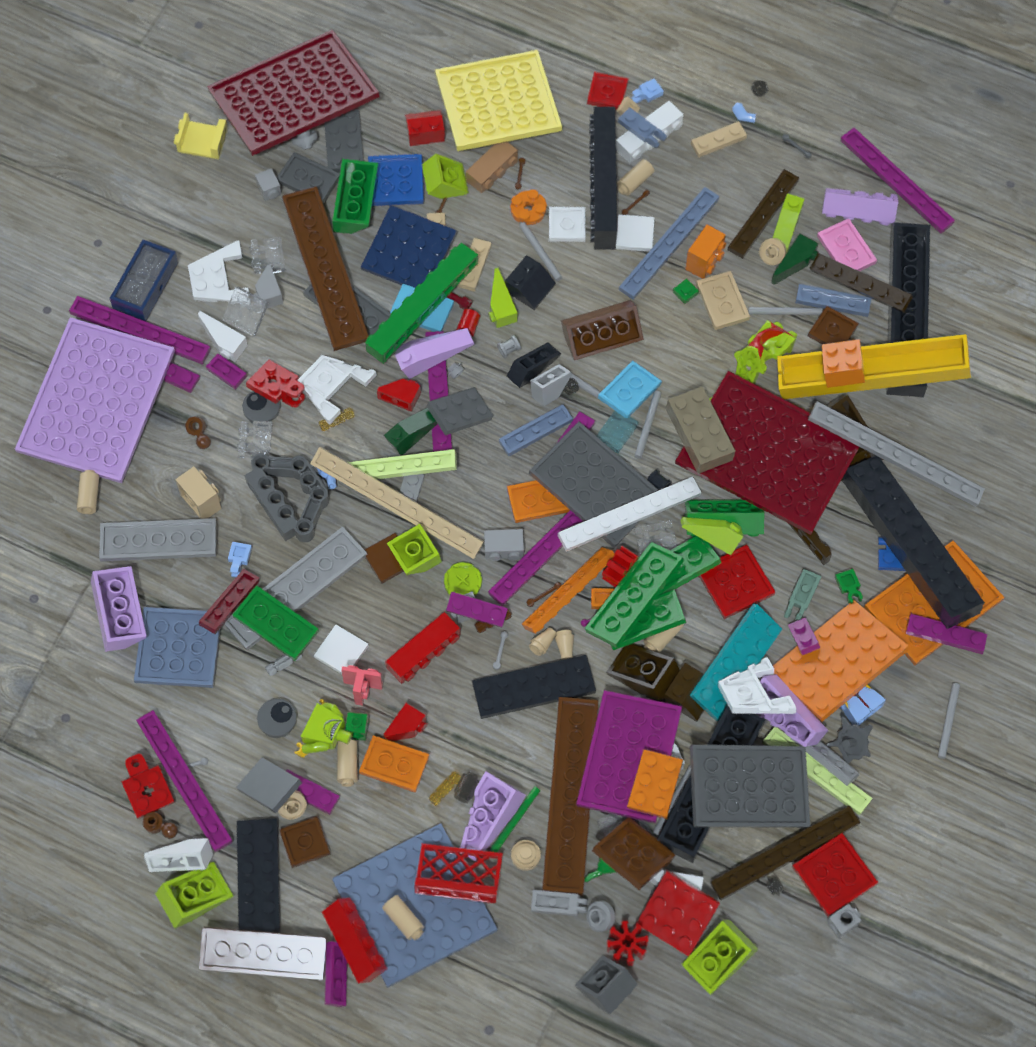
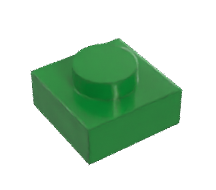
M686 278L673 288V293L686 304L699 294V290Z

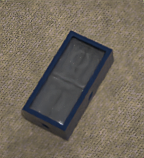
M142 239L109 298L112 308L146 322L178 264L176 252Z

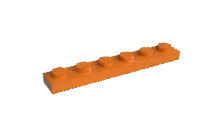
M601 547L522 623L525 630L535 634L542 630L544 625L557 615L558 611L569 604L577 593L581 592L591 580L595 579L604 567H607L606 564L609 560L613 559L614 552Z

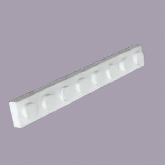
M690 477L558 532L557 536L567 552L698 497L702 492L694 478Z

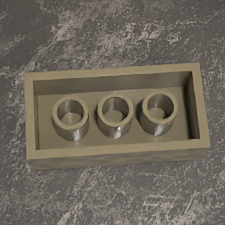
M703 386L668 399L666 411L698 474L733 460L735 450Z

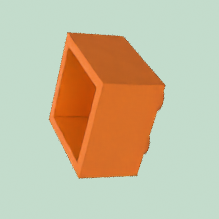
M706 225L688 250L685 270L702 279L706 278L708 274L711 275L715 269L716 262H720L725 254L723 250L726 246V234Z
M860 339L822 345L824 376L827 388L865 383Z

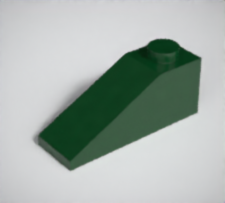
M799 234L773 273L771 283L775 285L807 267L818 255L819 243Z
M425 408L398 422L384 434V437L398 454L402 456L438 423L429 409Z

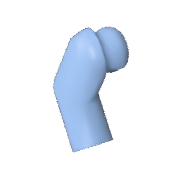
M736 103L733 106V113L739 121L755 122L756 114L747 113L741 103Z
M316 468L318 474L327 480L328 488H336V479Z

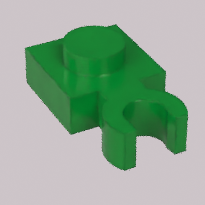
M854 569L836 574L835 580L841 594H848L847 602L852 604L853 596L857 597L859 602H862L863 595L857 590L860 589L861 585Z

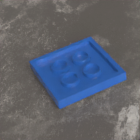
M422 154L368 156V162L378 163L372 206L424 204Z

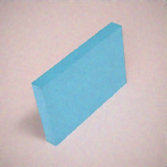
M402 284L390 313L394 309H398L407 296L410 297L414 292V287ZM445 298L419 327L433 332L443 331L453 308L454 300Z
M632 361L598 394V399L628 419L661 385L662 381Z

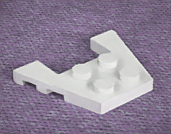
M239 241L188 265L194 300L208 302L226 301L229 304L244 303V305H251L248 287L231 291L228 288L224 261L242 258Z
M321 355L298 381L304 385V392L326 422L331 424L341 412L338 407L328 400L350 377L366 387L377 375L375 370H365L361 366H351L344 364V361Z
M768 657L762 659L761 663L756 666L755 664L748 666V670L742 673L738 671L719 681L718 688L732 713H796V706L790 696L770 700L758 678L774 675V668Z

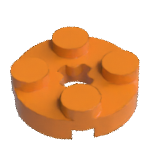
M537 190L522 191L512 198L511 214L517 222L520 223L521 221L527 225H534L544 218L547 204L544 197ZM527 205H531V206H532V210H530V211H529V209H524V208H525Z

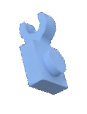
M652 79L639 85V89L632 92L634 96L631 99L635 103L643 99L650 102L662 96L664 91L657 81Z
M232 542L228 556V562L232 563L230 569L231 577L236 578L241 572V565H248L252 550L251 545Z

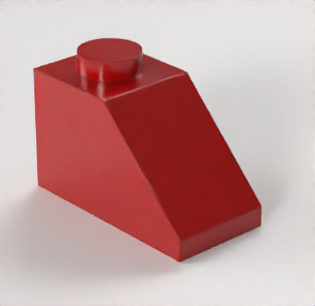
M400 379L380 386L377 389L378 399L410 412L413 411L421 395V387L414 380Z
M405 703L384 732V739L393 742L416 737L427 726L426 715Z

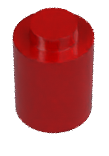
M464 309L456 330L467 328L471 337H473L480 314L471 309Z

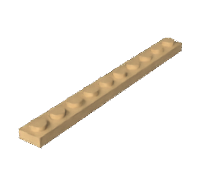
M322 447L318 448L310 463L414 525L421 524L426 532L473 559L476 558L484 543L479 538Z

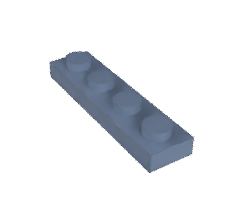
M799 284L795 303L823 309L829 306L838 312L868 317L872 298Z
M564 404L501 437L499 443L509 457L570 424L573 418Z

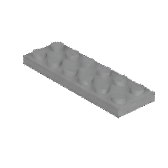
M216 518L100 523V562L216 557Z

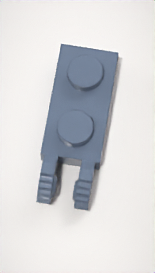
M630 107L618 118L619 124L654 148H657L660 144L652 135L661 141L667 138L661 129L654 126Z

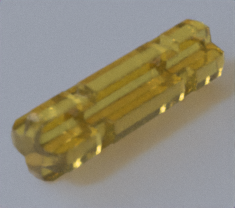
M347 408L331 424H328L325 419L319 421V427L322 431H326L329 427L333 428L346 422V419L354 418V412L351 408Z
M453 771L449 775V779L446 778L436 789V792L429 796V801L435 806L442 801L441 798H444L454 788V784L457 785L461 776Z

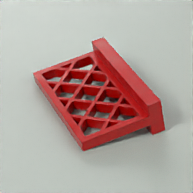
M422 843L414 885L415 894L496 904L503 853ZM425 850L434 851L437 857L428 861L424 856ZM452 853L458 859L449 864L444 856ZM468 856H474L478 861L469 866L464 859ZM489 858L498 859L497 865L491 869L484 862ZM441 859L446 867L437 872L432 865ZM461 862L466 870L457 874L452 867ZM481 864L487 872L478 877L473 869ZM428 867L435 874L430 878L421 877L422 871ZM448 870L455 876L450 881L444 880L441 877ZM470 872L475 880L471 883H465L461 878ZM490 875L495 880L494 886L485 885L481 880Z

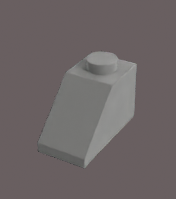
M271 264L267 265L255 285L256 293L253 294L256 304H260L262 310L283 304L282 294Z
M558 364L530 380L532 398L543 406L556 400L570 379L571 372Z

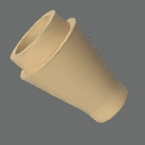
M547 628L530 641V650L537 656L545 654L556 637V632L552 628Z
M561 630L556 632L555 640L561 659L573 658L574 635H572V631Z

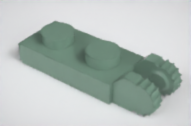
M803 569L789 600V606L784 615L785 618L788 619L790 617L793 606L800 608L795 622L802 619L822 576Z

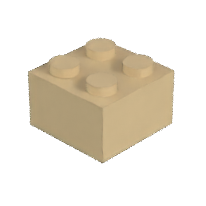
M193 466L175 479L180 496L200 519H208L221 509V499L218 496L219 491L214 484L210 485L206 481L207 477L202 470L198 471Z

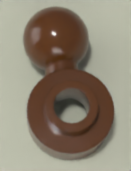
M198 416L190 417L185 424L187 432L190 435L197 436L196 445L198 448L207 449L211 444V439L203 433L206 429L205 421ZM196 423L199 424V428H198V429H196V427H195V424H196Z
M156 812L148 813L143 819V827L150 834H157L162 831L165 838L171 839L178 833V828L174 823L169 822L165 824L162 816ZM155 819V823L150 824V821Z

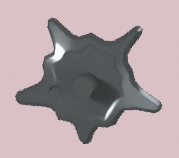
M842 716L843 728L838 733V739L827 743L826 746L838 747L843 755V760L848 764L853 759L860 760L863 756L870 757L868 736L872 731V724L865 728H860L856 724L850 725L847 719Z

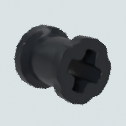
M658 469L652 472L647 479L658 490L669 487L672 484V481L664 478Z

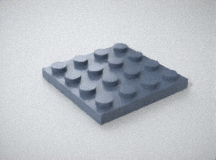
M144 607L142 618L147 637L140 641L138 645L134 682L213 688L220 629L216 634H213L199 626V620L207 611Z

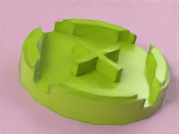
M456 563L444 575V587L449 595L451 592L461 595L473 592L474 596H476L481 590V573L470 563Z

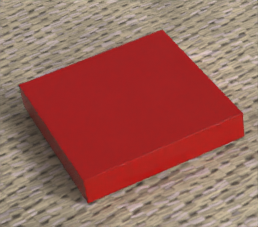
M594 72L587 104L598 107H615V110H618L625 97L629 78Z

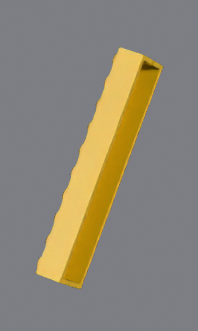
M967 334L861 346L865 383L827 388L822 351L777 356L778 384L782 399L971 378Z

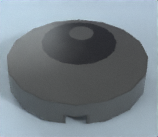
M254 391L244 398L242 404L244 416L256 425L271 423L274 418H277L280 411L279 402L275 404Z
M272 699L261 706L258 711L257 721L260 730L267 736L281 738L287 736L295 728L297 716L295 708L291 703L284 699Z

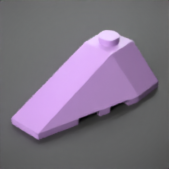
M465 328L411 340L400 346L395 351V356L401 370L411 379L474 345L469 330Z
M488 772L484 773L475 789L473 808H470L469 814L471 815L468 826L465 828L460 848L485 851L517 812L526 796ZM468 856L469 858L477 862V859L474 856Z

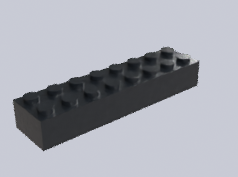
M594 107L593 114H590L589 124L590 243H594V250H616L615 107Z
M727 705L707 745L754 746L766 719L754 713H732ZM690 776L658 837V841L675 855L694 863L712 827H694Z

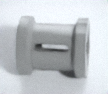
M514 335L510 336V339L503 343H497V348L503 358H506L508 354L516 350H521V346Z

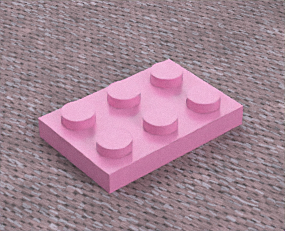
M849 218L818 232V239L833 260L858 271H862L877 263L876 257Z

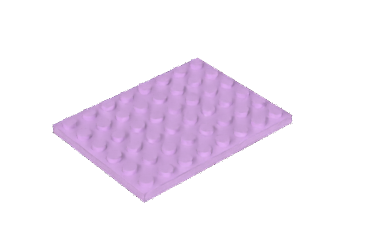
M70 317L15 447V451L82 472L93 470L99 477L122 483L174 355V347Z

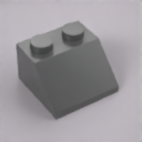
M603 955L575 984L588 999L608 1014L616 1010L619 1004L638 985L626 968Z

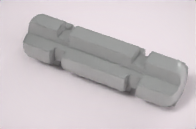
M283 655L275 660L274 664H268L265 669L270 676H273L278 670L281 671L291 665L294 660L287 655Z

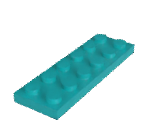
M753 604L689 696L715 721H720L728 704L718 688L719 681L738 671L742 673L748 670V666L752 664L758 665L782 631V628L758 604Z

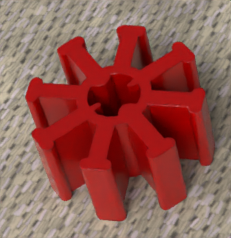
M621 546L620 550L617 549L615 551L613 559L609 560L606 564L608 567L602 572V579L616 588L638 560L639 556Z
M622 921L620 928L623 934L615 930V927H612L609 932V938L612 937L616 941L610 942L608 940L606 948L607 952L619 949L616 954H613V961L618 964L620 958L625 954L627 956L626 966L629 967L634 965L632 953L638 956L641 961L644 959L646 950L641 949L639 946L647 947L649 939L648 935L636 938L642 932L641 925L637 923L632 933H629L628 921ZM625 940H629V943H631L630 947H626V944L623 945Z

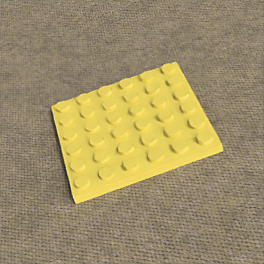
M538 50L435 70L457 151L562 131V124Z

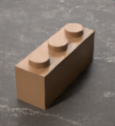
M508 142L494 144L466 171V182L480 193L490 189L496 179L503 177L506 170L517 163L518 150Z

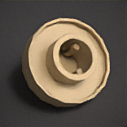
M770 238L761 244L759 254L764 263L777 265L781 263L787 254V249L780 239Z
M296 790L278 810L279 814L288 820L299 818L306 810V800L303 794Z
M522 840L513 846L511 860L517 869L529 871L539 864L541 853L539 847L534 842Z

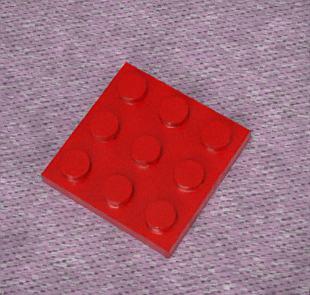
M748 545L734 550L731 555L726 554L720 557L721 564L699 576L724 620L751 607L753 604L774 596L776 593Z
M843 833L792 866L827 917H830L879 883Z
M667 870L637 923L648 932L689 957L718 909L720 902Z

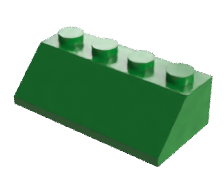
M342 159L332 220L333 232L352 234L369 227L378 163Z
M743 499L688 500L685 502V517L726 520L729 523L734 522L738 524L743 535L756 537L759 534H764V510ZM686 530L687 535H690L692 537L696 536L693 533Z

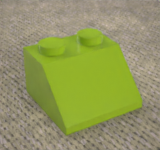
M434 154L422 164L428 195L443 199L445 197L450 198L468 194L462 163L439 154Z
M421 524L387 543L406 575L426 572L442 562L438 551Z

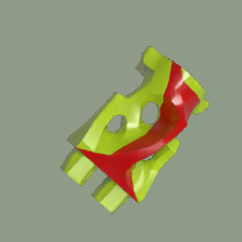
M767 320L761 329L748 340L749 345L743 350L734 353L737 360L735 374L755 384L759 373L764 374L766 372L767 366L765 362L768 359L774 358L777 360V356L792 352L797 334L793 331L786 332L783 330L782 324L777 321L772 323Z

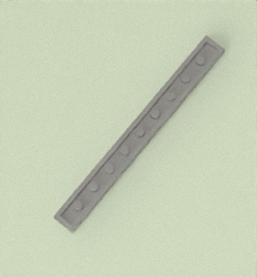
M819 402L814 404L808 418L809 421L975 507L979 505L985 488Z

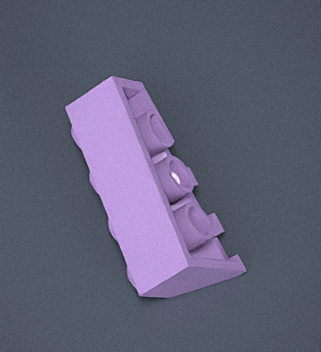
M826 188L822 213L827 217H836L838 215L843 216L844 219L854 220V218H858L867 223L879 221L882 225H890V223L895 222L898 197L897 194H891L890 197H887L883 193L875 192V194L870 196L865 191H856L854 194H851L849 190Z
M777 674L764 676L760 683L769 699L790 696L796 706V713L757 715L770 721L771 725L780 728L786 735L804 747L817 745L828 732V729Z

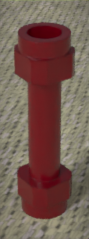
M453 292L447 296V298L458 303L462 309H470L473 302L468 297L463 296L462 298Z

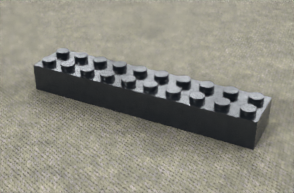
M893 223L890 235L889 285L911 294L913 298L904 313L889 307L888 343L928 339L930 225ZM927 383L886 388V395L924 397Z
M876 455L849 467L842 482L946 629L980 614L984 605L983 599L881 458Z

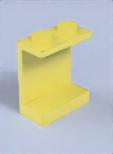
M184 113L183 119L179 121V132L174 137L177 151L219 159L228 131L226 120L219 119L217 126L191 122L188 113Z

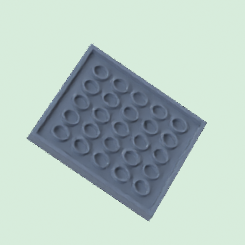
M442 824L332 878L340 897H350L355 903L357 912L365 922V927L373 938L379 954L383 957L387 970L380 975L387 988L497 931V927L483 902L415 894L414 885L422 843L453 847ZM425 850L424 856L428 861L437 857L434 851ZM452 853L444 856L449 864L458 859ZM441 859L432 865L437 872L446 867ZM461 862L452 867L457 874L466 870ZM428 867L422 871L421 877L430 878L435 874ZM450 870L441 875L447 881L455 877ZM468 873L461 878L465 883L472 882ZM396 895L401 898L424 925L423 935L415 941L413 939L408 940L382 909Z

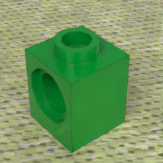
M347 713L345 731L352 733L351 739L366 741L369 724L368 715Z

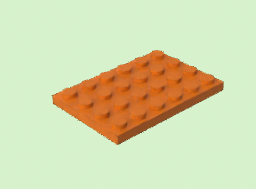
M953 540L945 546L946 550L984 601L980 614L956 625L967 628L1003 601L1005 597ZM908 574L865 604L864 608L909 645V651L905 655L914 666L944 645L906 634L911 614L942 622Z
M853 600L852 604L849 603L814 632L820 645L819 649L802 655L798 646H796L773 665L774 675L777 674L802 703L823 722L909 651V645Z

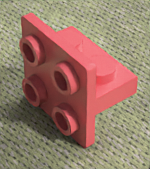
M353 665L342 666L343 682L354 685L353 695L356 705L363 706L364 699H368L369 688L382 690V675L377 670H362Z

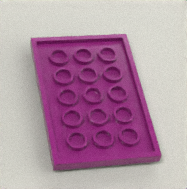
M604 690L577 806L656 823L658 816L628 809L627 805L643 750L672 756L682 707Z

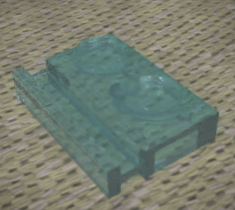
M614 411L596 437L611 450L619 453L638 427L639 422L631 417L625 418Z

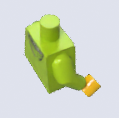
M322 699L319 700L321 704H316L301 734V739L305 744L303 745L300 742L296 744L300 748L299 751L294 752L296 755L303 758L310 753L323 752L328 749L333 750L338 741L349 744L352 733L344 730L345 721L343 714L335 704L325 703Z

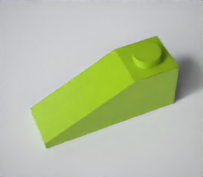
M788 193L773 238H778L785 244L787 251L804 204V198Z
M495 268L490 312H488L491 323H495L496 328L517 322V311L499 268Z
M682 517L681 519L682 528L729 555L733 553L743 538L741 527L734 522L729 523L726 520Z

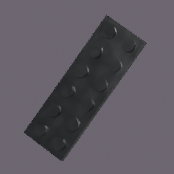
M587 655L472 680L481 719L559 702V697L577 698L596 693Z
M277 818L237 821L238 930L280 933Z

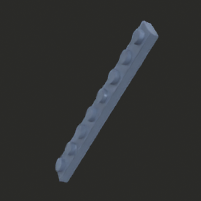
M704 187L619 286V291L634 300L719 201V196Z

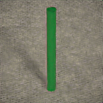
M533 787L489 849V852L497 853L540 793L541 790L539 788Z

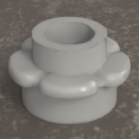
M453 363L447 369L449 372L448 376L456 379L464 371V368L461 366L462 364L459 363L457 365Z

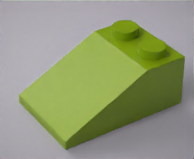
M214 862L209 863L205 870H193L162 883L155 893L175 929L197 919L233 897Z
M730 919L723 920L685 960L682 966L712 995L754 955L758 948Z

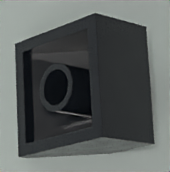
M526 255L507 277L505 285L511 296L535 310L553 289L556 282L542 264Z

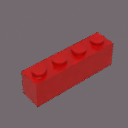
M445 612L442 613L385 661L386 668L401 684L412 680L419 669L426 668L432 658L435 656L439 657L449 644L452 645L459 640L460 627Z
M350 897L337 899L322 911L358 984L371 982L387 970L383 957L379 954L373 938L365 927V922L361 919L356 910V905Z

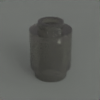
M471 772L463 773L454 790V798L466 804L469 800H472L475 789L480 782L478 776Z

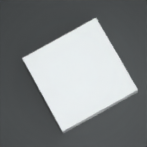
M549 207V242H585V207Z
M618 215L616 249L650 251L653 246L654 217Z
M335 625L314 654V658L342 674V666H355L369 645L338 625Z

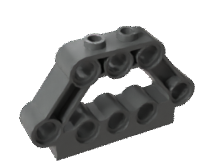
M263 453L256 454L251 460L253 471L244 475L247 485L285 541L296 536L301 542H310L315 536L314 529L320 515L329 504L327 483L323 478L320 479L318 477L316 467L310 465L303 456L289 458L272 457ZM260 464H265L262 468L257 467ZM298 466H302V467H303L301 470H296V469H295V468L298 467ZM272 477H288L300 480L302 491L310 494L298 521L295 519L293 508L290 505H286L283 493L276 490ZM307 481H313L312 484H305ZM265 485H270V486H271V487L268 488V489H263V487H264ZM318 495L323 496L321 499H315ZM274 500H281L277 504L272 503ZM285 514L290 515L289 518H282ZM303 528L309 529L307 532L300 531Z

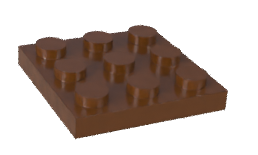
M630 817L611 831L592 849L594 854L638 890L671 863L676 856Z

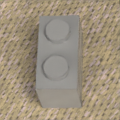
M523 529L484 531L485 559L491 561L507 558L509 560H518L524 556Z

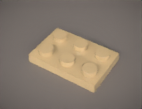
M731 271L696 281V286L715 330L750 320V315Z

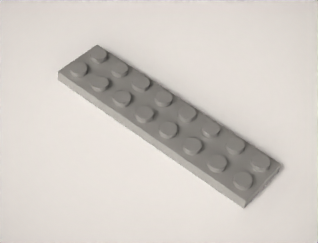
M341 527L265 586L263 590L294 612H297L365 559L367 552L344 527ZM232 615L224 623V626L246 651L263 639L234 619Z

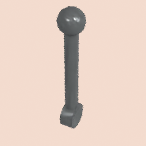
M783 134V141H788L805 155V158H811L810 152H806L792 141L788 134Z

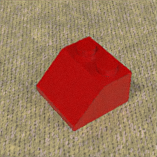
M440 110L405 114L410 146L445 142L444 125Z

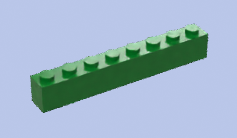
M462 242L457 247H453L449 256L446 259H442L437 268L426 276V280L415 287L410 297L407 296L403 300L402 305L392 311L390 318L386 322H382L378 330L366 339V352L384 364L478 265V254Z

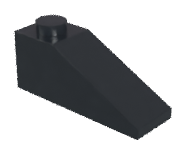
M547 342L514 360L507 377L521 388L542 373L560 357L561 353Z

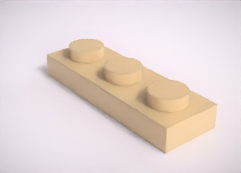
M738 121L691 140V145L699 158L745 140L747 134Z
M477 238L473 239L470 249L478 254V265L458 285L460 288L474 292L491 249V242Z

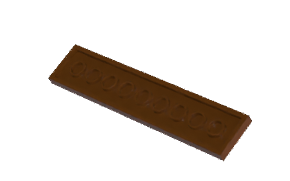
M317 186L283 195L282 200L333 350L336 351L365 343L369 336Z
M559 697L542 891L583 896L590 809L577 806V800L597 721L598 700Z

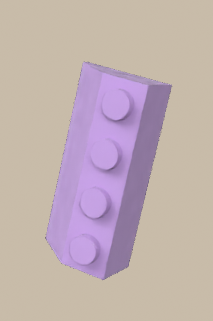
M132 567L93 571L91 586L105 652L125 649L146 639L147 636Z

